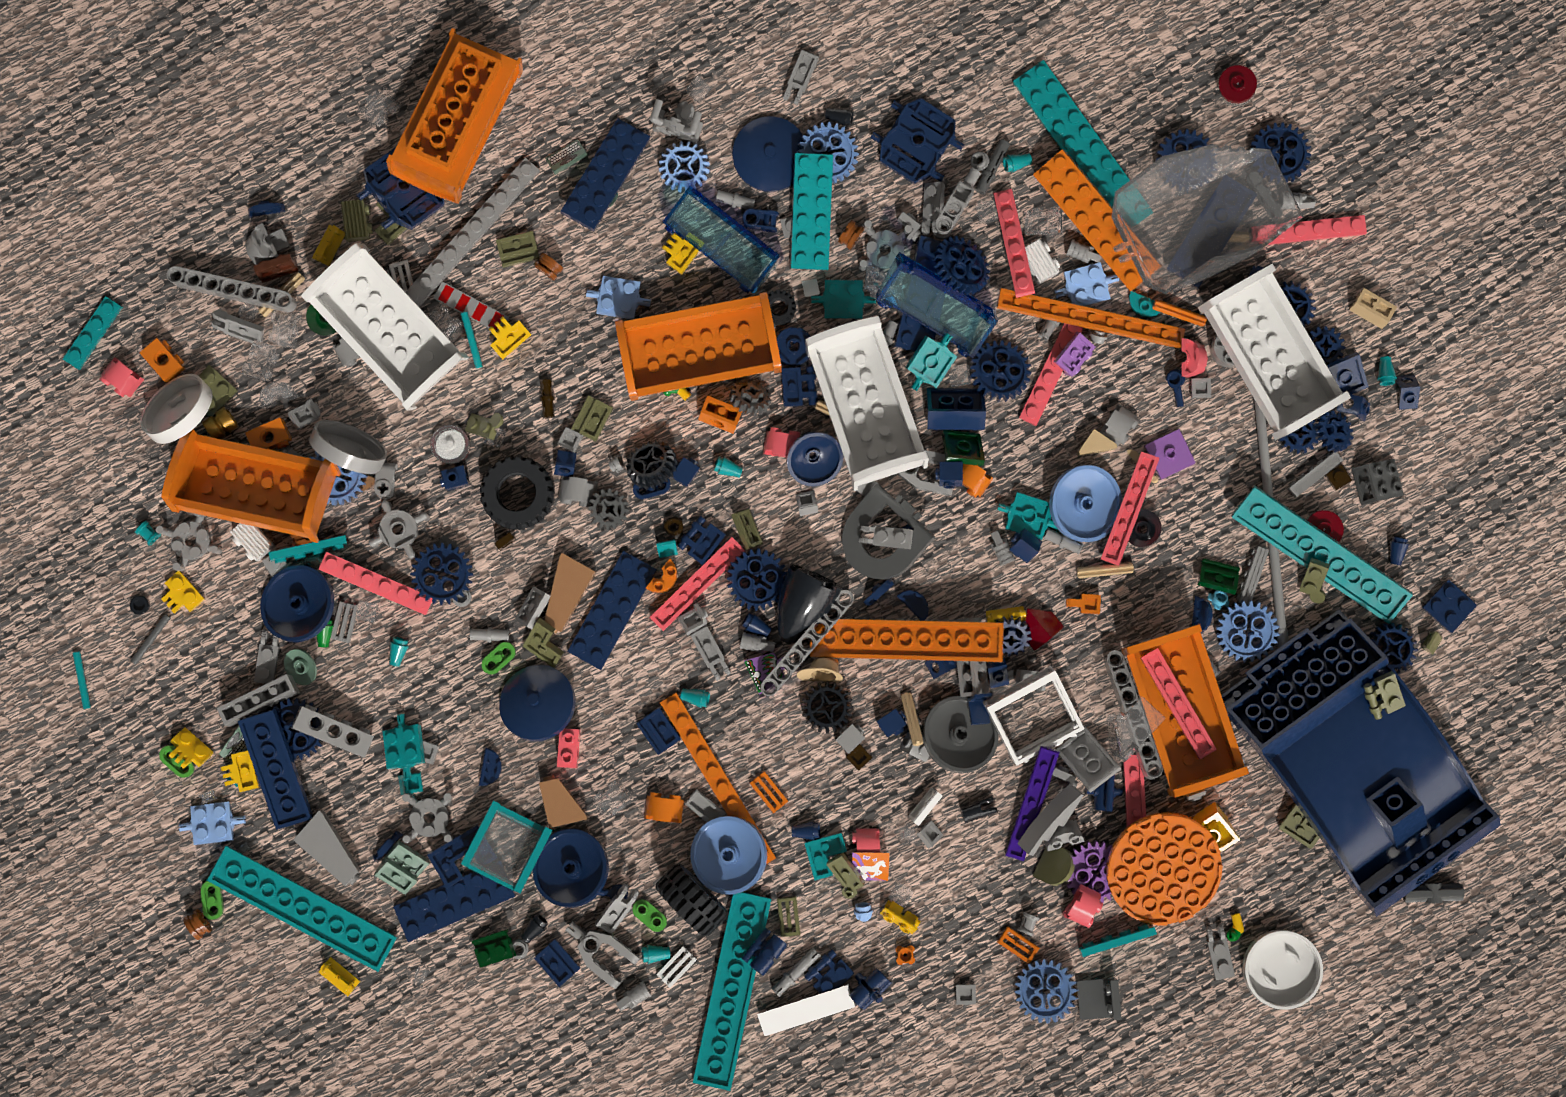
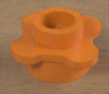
M899 945L896 947L897 964L909 963L912 965L915 962L913 957L915 948L912 945L908 947Z

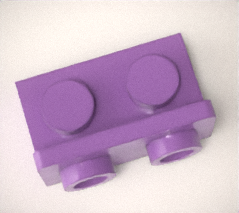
M1076 332L1054 360V363L1063 370L1065 375L1073 377V375H1076L1081 370V365L1084 361L1092 356L1095 346L1080 332Z

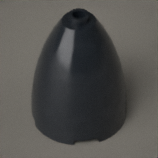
M791 563L784 578L778 601L777 627L778 634L781 636L780 640L787 644L796 643L812 623L817 622L820 617L823 620L824 614L827 613L828 615L832 609V604L836 603L835 600L843 588L840 586L835 587L836 582L814 571L803 570L802 566Z

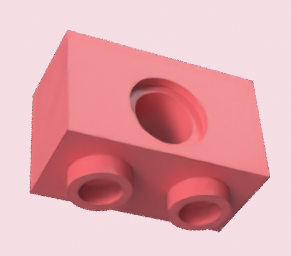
M564 728L559 733L557 767L578 768L581 729Z

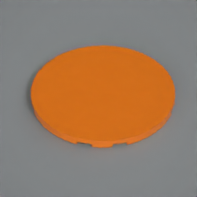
M1163 812L1145 816L1129 825L1114 842L1106 865L1108 887L1114 900L1122 910L1140 922L1157 926H1165L1176 922L1181 923L1194 917V914L1202 908L1204 909L1218 890L1223 868L1219 846L1211 833L1202 824L1186 815Z

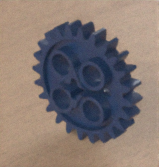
M1284 122L1279 127L1274 123L1272 129L1267 125L1265 131L1261 129L1259 135L1254 136L1256 142H1251L1250 144L1254 148L1249 150V153L1254 155L1249 159V161H1255L1252 168L1257 167L1258 174L1263 173V179L1269 177V183L1275 179L1276 185L1281 180L1286 184L1288 178L1293 182L1295 176L1299 178L1302 175L1301 172L1307 170L1304 165L1310 164L1307 158H1310L1312 154L1307 153V151L1311 149V146H1305L1309 139H1302L1305 133L1298 134V127L1291 130L1292 124L1285 128ZM1280 137H1282L1283 139L1281 144V153L1284 154L1281 158L1280 154L1277 153V151L1280 149ZM1267 140H1273L1275 147H1270L1267 144ZM1286 142H1292L1294 149L1288 148ZM1279 158H1280V168H1281L1280 170H1278ZM1266 159H1272L1274 166H1269L1266 163ZM1285 160H1290L1293 163V167H1287Z
M1185 129L1183 134L1181 130H1178L1176 135L1172 132L1169 134L1170 139L1167 137L1163 139L1165 144H1159L1162 151H1156V154L1160 156V158L1155 159V162L1160 163L1156 169H1161L1162 171L1158 176L1164 175L1163 183L1169 180V187L1176 185L1177 191L1180 190L1181 186H1183L1184 192L1188 190V187H1190L1191 191L1195 190V184L1199 188L1202 187V182H1208L1206 176H1213L1210 170L1216 169L1212 165V163L1217 161V159L1212 158L1216 151L1210 150L1214 145H1207L1209 138L1203 140V133L1196 136V130H1193L1191 134H1189L1188 129ZM1176 144L1183 146L1182 153L1176 151ZM1191 144V149L1188 153V145ZM1195 149L1201 151V158L1194 156ZM1187 156V160L1190 162L1184 167L1185 161L1182 158ZM1171 162H1175L1178 165L1177 172L1172 171L1170 167ZM1183 167H1184V173H1183L1184 175H1183V177H1181L1180 174H1181V171H1182V169H1183ZM1190 167L1195 168L1197 172L1195 177L1190 176L1188 172Z
M957 236L953 239L951 237L947 240L944 239L936 247V251L933 253L935 255L933 261L936 262L934 268L939 269L936 274L942 275L941 281L946 280V286L952 285L953 291L958 289L960 294L963 292L966 295L969 293L975 294L988 283L990 270L987 267L989 263L984 262L986 256L980 255L982 250L977 251L976 244L971 246L970 240L966 243L963 237L959 240Z
M1001 340L999 345H997L996 341H993L992 346L986 343L985 349L980 347L979 353L975 352L973 355L975 359L970 361L973 366H970L969 371L974 373L970 375V378L975 379L972 385H979L977 392L984 391L983 397L989 394L990 400L995 396L997 402L1002 397L1007 402L1009 396L1011 399H1015L1016 394L1020 396L1022 390L1027 388L1026 384L1030 381L1028 376L1032 373L1027 369L1030 368L1031 364H1025L1028 357L1022 358L1024 351L1017 352V345L1011 348V342L1004 346L1003 340ZM997 355H1002L1005 361H999ZM983 367H988L991 373H986ZM1010 369H1014L1017 375H1012ZM996 381H1001L1004 387L997 386Z
M441 543L440 548L433 544V550L426 547L427 553L425 554L420 551L422 558H415L418 565H412V567L416 569V572H412L410 575L416 576V579H413L411 582L418 584L414 590L421 589L419 596L426 595L425 601L428 602L432 598V604L435 605L437 600H439L440 605L443 606L446 600L451 605V599L458 602V595L465 597L462 592L463 590L470 591L466 585L473 584L469 580V577L474 576L473 573L469 572L473 566L467 565L470 561L469 558L463 559L466 554L465 552L458 554L459 547L452 550V544H449L447 548H445L444 543ZM436 557L440 558V565L436 568L432 567L431 560ZM452 563L459 564V570L455 573L449 570ZM426 569L442 572L444 569L446 574L457 576L459 580L448 577L440 579L439 575L426 572ZM429 576L435 577V583L432 586H427L425 583L426 578ZM447 581L454 583V588L451 591H445L444 584Z
M759 548L756 549L755 553L752 549H749V555L741 552L742 558L735 556L736 564L730 562L733 570L727 569V572L731 573V576L725 577V579L731 581L730 584L726 585V587L732 588L729 595L735 594L736 596L733 600L736 602L740 599L739 605L742 607L746 603V609L748 610L752 605L755 611L758 610V606L765 610V604L772 607L771 601L778 603L777 596H780L784 581L783 576L787 573L781 570L785 565H778L781 559H773L774 553L767 556L768 550H764L761 554ZM756 561L758 563V569L752 572L750 570V564L751 562ZM746 570L754 576H759V579L770 585L771 589L766 588L760 583H755L754 579L742 571ZM772 571L774 573V579L768 582L766 580V574ZM746 577L748 585L741 588L739 582L742 578ZM758 588L764 589V595L761 598H757L755 595Z
M296 698L294 703L291 699H288L287 705L281 701V708L273 707L276 709L282 729L288 733L287 743L294 761H296L297 756H299L300 760H304V754L310 758L312 757L310 751L317 753L316 746L323 747L319 739L302 732H296L293 745H289L294 731L291 730L293 721L288 723L285 720V715L291 712L295 719L300 706H306L307 700L304 699L300 704L299 698ZM314 717L311 719L313 722L311 727L315 729L319 727L320 720ZM300 736L306 738L307 742L304 747L298 745V738Z

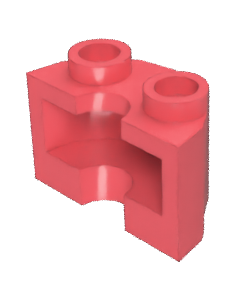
M1182 338V352L1187 354L1186 361L1182 363V376L1187 378L1196 377L1205 371L1208 360L1207 351L1204 345L1197 341Z
M116 357L112 359L99 378L107 386L112 384L116 387L114 391L122 397L125 395L131 397L144 381L141 376Z
M771 427L770 431L766 432L763 454L787 458L790 446L800 437L801 433L789 431L788 434L781 432L782 429Z
M879 828L856 829V832L852 833V844H856V852L880 853Z
M1080 884L1072 902L1068 903L1063 911V917L1090 928L1095 913H1099L1103 906V902L1100 901L1101 893Z

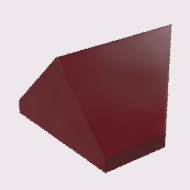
M1027 608L1025 621L1027 622V627H1030L1032 640H1029V644L1035 651L1054 637L1064 626L1053 612Z

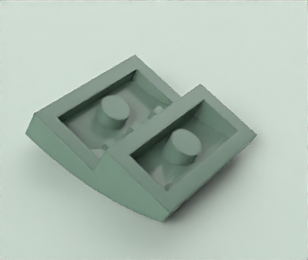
M398 840L385 856L374 876L406 895L418 882L417 877L429 865V859Z

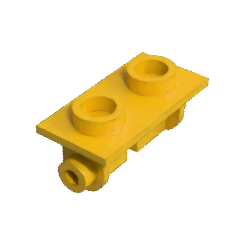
M329 224L312 258L329 266L345 237V232Z
M1024 606L986 611L987 622L996 623L997 620L1002 622L1003 617L1009 620L1010 616H1013L1014 620L1020 617L1022 623L1026 618Z
M888 900L886 902L885 908L880 912L883 915V919L889 923L894 922L900 926V930L904 933L913 934L921 922L918 919L919 917L908 910L903 916L901 915L904 909L902 906L894 901L890 902Z
M332 957L321 966L318 972L346 996H349L360 983V980Z

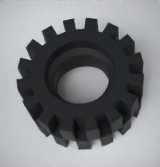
M784 290L771 291L768 294L770 309L776 301H782L786 305V311L781 315L774 314L771 309L773 324L776 326L785 325V323H789L796 313L795 300L790 293H786Z

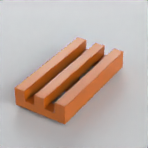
M765 771L750 782V785L773 814L789 802ZM763 777H765L783 800L781 803L761 780ZM759 782V784L763 787V789L767 792V794L777 805L775 808L771 805V803L767 800V798L763 795V793L759 790L755 783Z
M1008 926L997 940V943L1028 964H1030L1040 949ZM1008 932L1034 948L1033 952L1007 935ZM1004 938L1029 954V958L1004 943Z

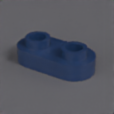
M668 479V483L664 482V488H658L657 485L654 490L650 487L644 494H641L639 492L640 487L634 484L633 493L638 499H649L666 494L670 490L671 483Z

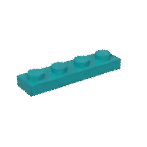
M105 296L63 360L80 370L123 307Z
M344 535L321 540L318 543L312 542L268 553L270 561H275V564L286 562V558L294 557V559L304 558L307 553L313 552V555L325 553V549L341 550L344 549L343 545H346L347 541Z
M1149 923L1138 926L1136 931L1131 932L1130 929L1120 931L1119 936L1113 938L1112 935L1101 937V941L1094 943L1093 940L1082 943L1083 947L1079 948V952L1082 957H1086L1157 935L1154 926H1149Z

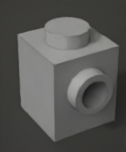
M846 724L838 731L840 735L835 740L849 754L865 739L863 736L865 732L858 724L856 726L853 724L848 726Z

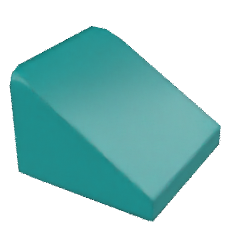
M670 540L656 544L659 558L678 555L676 541Z
M421 772L411 774L412 779L403 780V775L398 776L401 795L423 792Z

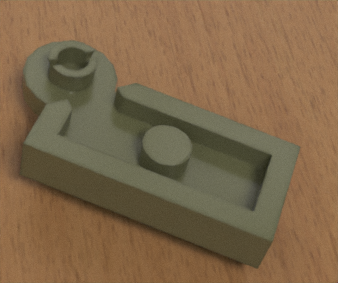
M471 413L465 431L494 440L497 433L495 428L503 425V416L495 413L490 419Z
M1311 558L1299 591L1309 594L1311 601L1319 604L1324 602L1326 597L1321 587L1330 564Z
M841 853L828 860L826 865L843 886V896L852 899L856 897L857 889L865 885V880L846 855Z

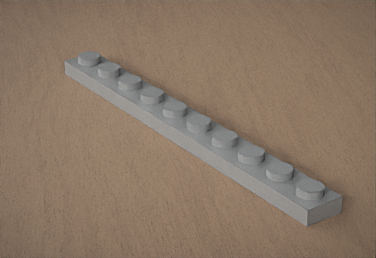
M524 158L406 291L407 295L419 307L540 172L528 159Z

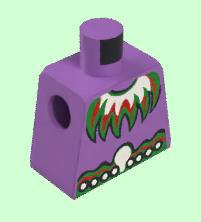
M774 653L744 661L759 695L762 694L760 690L761 683L782 659L777 660ZM783 667L778 668L776 672L780 678H785L782 671L785 668ZM766 682L764 684V690H768L774 684L771 682Z

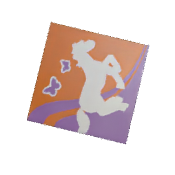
M853 852L852 865L864 880L888 881L890 853Z

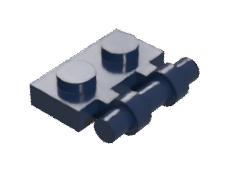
M800 367L782 369L784 407L803 406V399L805 398L808 399L809 406L816 405L818 395L817 391H815L816 374H814L813 367L806 368L807 375H801ZM801 382H807L808 392H802Z
M699 516L696 521L692 522V527L686 535H682L677 547L684 550L689 545L692 548L687 554L701 565H704L726 534L711 523L705 529L702 525L706 519ZM699 531L702 535L695 543L691 539Z
M832 949L827 954L824 953L821 956L822 959L815 966L812 965L804 975L808 981L814 976L818 979L813 987L820 994L840 988L854 974L842 959L836 964L832 961L837 955ZM826 965H829L831 969L822 976L820 971Z

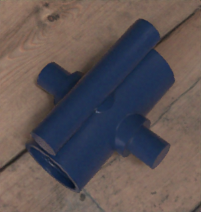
M1115 774L1091 793L1085 787V794L1094 796L1093 810L1113 812L1114 797L1123 795V789L1114 786Z
M767 928L762 931L741 958L748 963L752 956H754L755 958L749 965L762 976L774 964L773 959H778L788 946L775 934L766 941L772 933Z
M878 968L867 977L858 973L855 976L858 986L849 996L860 1008L865 1010L874 1000L877 1003L882 1002L883 997L881 994L892 983Z

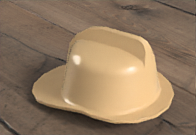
M825 657L815 659L810 668L802 669L796 675L803 681H828L836 683L843 679L839 673V661L834 658Z

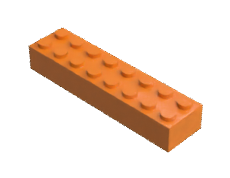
M1065 150L1059 151L1033 174L1130 292L1162 267Z

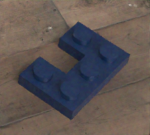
M478 825L427 855L446 888L464 879L454 862L466 855L479 829ZM485 837L474 857L476 862L483 867L497 859L496 854Z

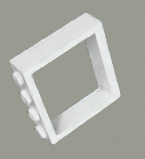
M1051 666L983 702L1016 766L1023 762L1027 763L1030 758L1038 755L1040 746L1047 748L1059 746L1063 743V740L1077 736L1076 733L1084 730L1056 671ZM1052 681L1072 722L1015 752L995 711Z

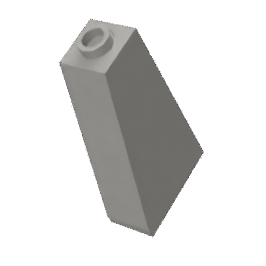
M319 810L293 840L344 886L353 885L360 878L358 874L361 870L323 810Z

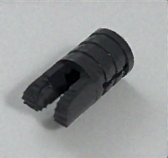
M993 797L960 807L964 823L966 824L973 820L998 813L995 807L983 811L981 807L993 803Z

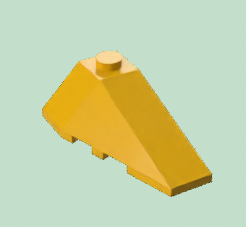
M1213 802L1193 817L1194 820L1202 824L1211 833L1220 851H1224L1240 840L1229 819L1216 802Z

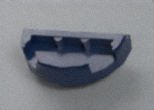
M260 201L258 205L248 209V216L251 218L285 212V205L282 203H270V201Z
M891 578L882 585L880 583L875 585L871 589L872 594L863 603L870 607L895 584V581Z
M909 590L897 595L901 602L920 621L926 620L929 607L927 600L922 594Z
M1195 596L1192 626L1200 624L1202 632H1204L1212 621V607L1205 598Z
M489 748L485 749L479 786H487L494 783L502 771V762L499 755Z
M395 831L378 849L376 855L373 856V860L379 863L403 834Z

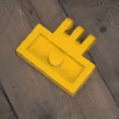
M672 233L671 237L676 242L674 243L668 239L666 243L671 248L663 245L662 249L671 255L666 264L682 275L703 248L704 243L691 233H688L684 240L675 233Z
M502 316L500 320L505 325L502 327L496 322L494 324L499 330L496 332L493 327H490L489 330L497 338L490 346L503 360L530 337L531 334L519 320L511 326Z
M177 571L164 583L170 591L161 600L166 602L171 598L166 605L170 608L173 604H176L171 610L174 614L183 606L191 612L205 600L180 571Z
M184 727L172 738L171 743L176 749L170 753L169 757L174 758L178 754L179 756L175 759V762L178 764L184 759L185 761L181 764V767L184 769L191 762L198 767L202 766L214 752Z
M244 751L231 754L233 764L221 767V771L229 769L230 772L223 774V778L231 777V780L224 782V785L228 786L237 783L239 792L260 788L249 752Z

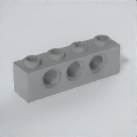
M981 618L952 620V622H981ZM957 661L960 697L989 693L986 662Z
M286 674L218 707L217 710L224 725L232 727L238 724L240 719L256 715L279 704L281 701L299 694L300 691L293 676Z
M310 705L300 706L291 726L292 729L365 758L374 736L370 735V730L360 727L359 730L352 727L353 723L343 719L341 722L334 720L335 716L324 712L323 715L316 712L317 708ZM317 717L320 720V725L314 729L311 727L310 721L312 718ZM331 725L338 727V733L335 736H331L328 732ZM350 732L356 735V740L353 743H348L346 740V736Z

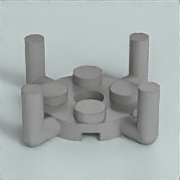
M656 99L650 116V121L654 123L653 131L661 132L668 136L675 135L677 139L696 144L704 124L700 122L702 113L695 111L691 124L682 125L680 124L681 120L670 117V120L665 118V111L661 110L663 101Z
M866 220L864 230L870 236L866 246L868 259L860 261L859 269L865 271L873 264L883 269L894 267L901 276L906 275L907 266L900 263L904 254V244L902 241L912 232V227L906 225L904 231L899 235L890 230L876 233L872 228V222ZM888 245L891 251L889 254L883 255L880 252V247Z
M383 500L381 506L386 514L381 519L378 529L379 535L369 540V545L377 548L381 542H384L389 547L395 549L404 548L407 556L415 560V558H418V554L414 552L411 544L418 536L417 524L423 520L429 521L430 515L422 512L413 517L405 511L392 510L391 503ZM396 524L403 526V532L399 535L393 532V527Z
M193 513L196 516L194 522L181 523L175 530L162 526L156 527L157 533L171 537V547L181 557L179 563L173 564L174 570L184 571L188 560L198 559L208 551L215 554L222 553L221 547L211 544L209 532L202 525L204 515ZM190 535L196 538V543L193 546H188L186 543V539Z
M453 793L444 794L441 801L434 798L418 801L412 794H404L402 796L403 801H408L413 806L409 816L413 830L403 837V842H412L418 834L425 837L442 834L445 842H451L454 839V835L446 828L449 821V813L446 806L454 798ZM427 812H432L435 815V820L432 823H427L424 819V815Z

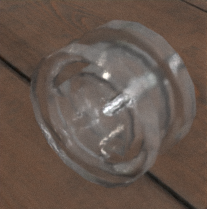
M211 790L198 795L202 799L201 805L217 800L218 796H215L216 791Z

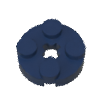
M787 328L778 335V350L780 360L783 363L796 366L805 363L810 358L806 353L805 340L811 337L809 333L801 328ZM791 342L794 344L799 343L798 351L790 350Z

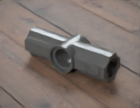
M1424 883V885H1419L1405 895L1403 901L1405 903L1425 902L1430 904L1442 903V901H1463L1465 896L1464 888L1461 883Z

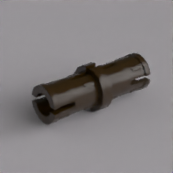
M552 379L540 380L541 397L539 398L540 402H542L543 419L555 418L553 402L555 401V396H553Z

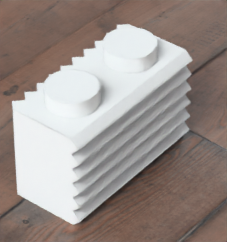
M1038 239L1025 247L1030 272L1038 285L1059 273L1058 268H1060V265L1056 258L1052 259L1049 255L1050 248L1045 241L1042 243Z
M239 523L230 531L233 535L231 538L237 546L242 545L246 549L244 554L251 561L253 559L260 561L268 552L276 547L259 527Z

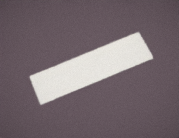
M846 985L757 1014L764 1036L854 1008V1002L849 996V986Z

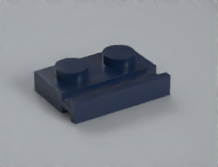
M660 708L636 723L658 755L681 740Z
M556 939L534 957L558 987L562 986L581 969Z

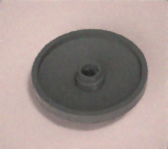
M954 696L940 701L929 711L923 724V741L929 756L940 767L954 773H970L980 769L991 760L998 745V732L991 718L989 724L971 725L967 702L969 697Z

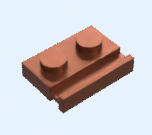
M290 254L279 255L275 259L261 261L258 265L253 266L256 275L262 283L299 271L297 264H295Z

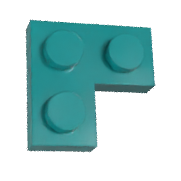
M842 833L804 843L814 880L833 876V873L826 864L829 856L847 852Z

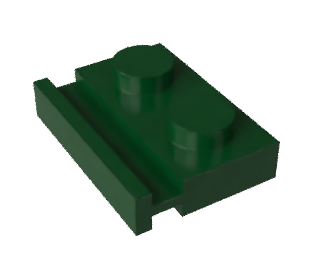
M1203 558L1197 585L1235 595L1240 568Z
M508 929L471 941L474 944V952L480 968L516 956L511 938L507 933Z

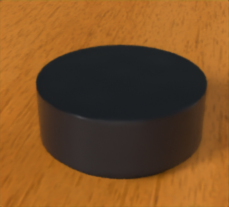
M135 596L130 601V609L134 614L143 615L150 608V602L144 596Z

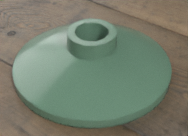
M292 649L285 655V671L288 675L293 676L295 683L309 685L315 680L317 675L316 664L306 651Z

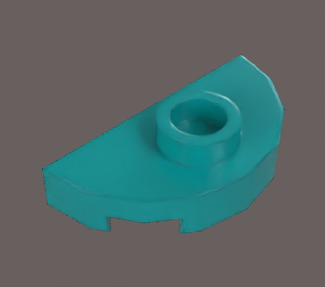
M1133 291L1130 292V306L1136 314L1149 318L1161 313L1152 309L1154 300Z

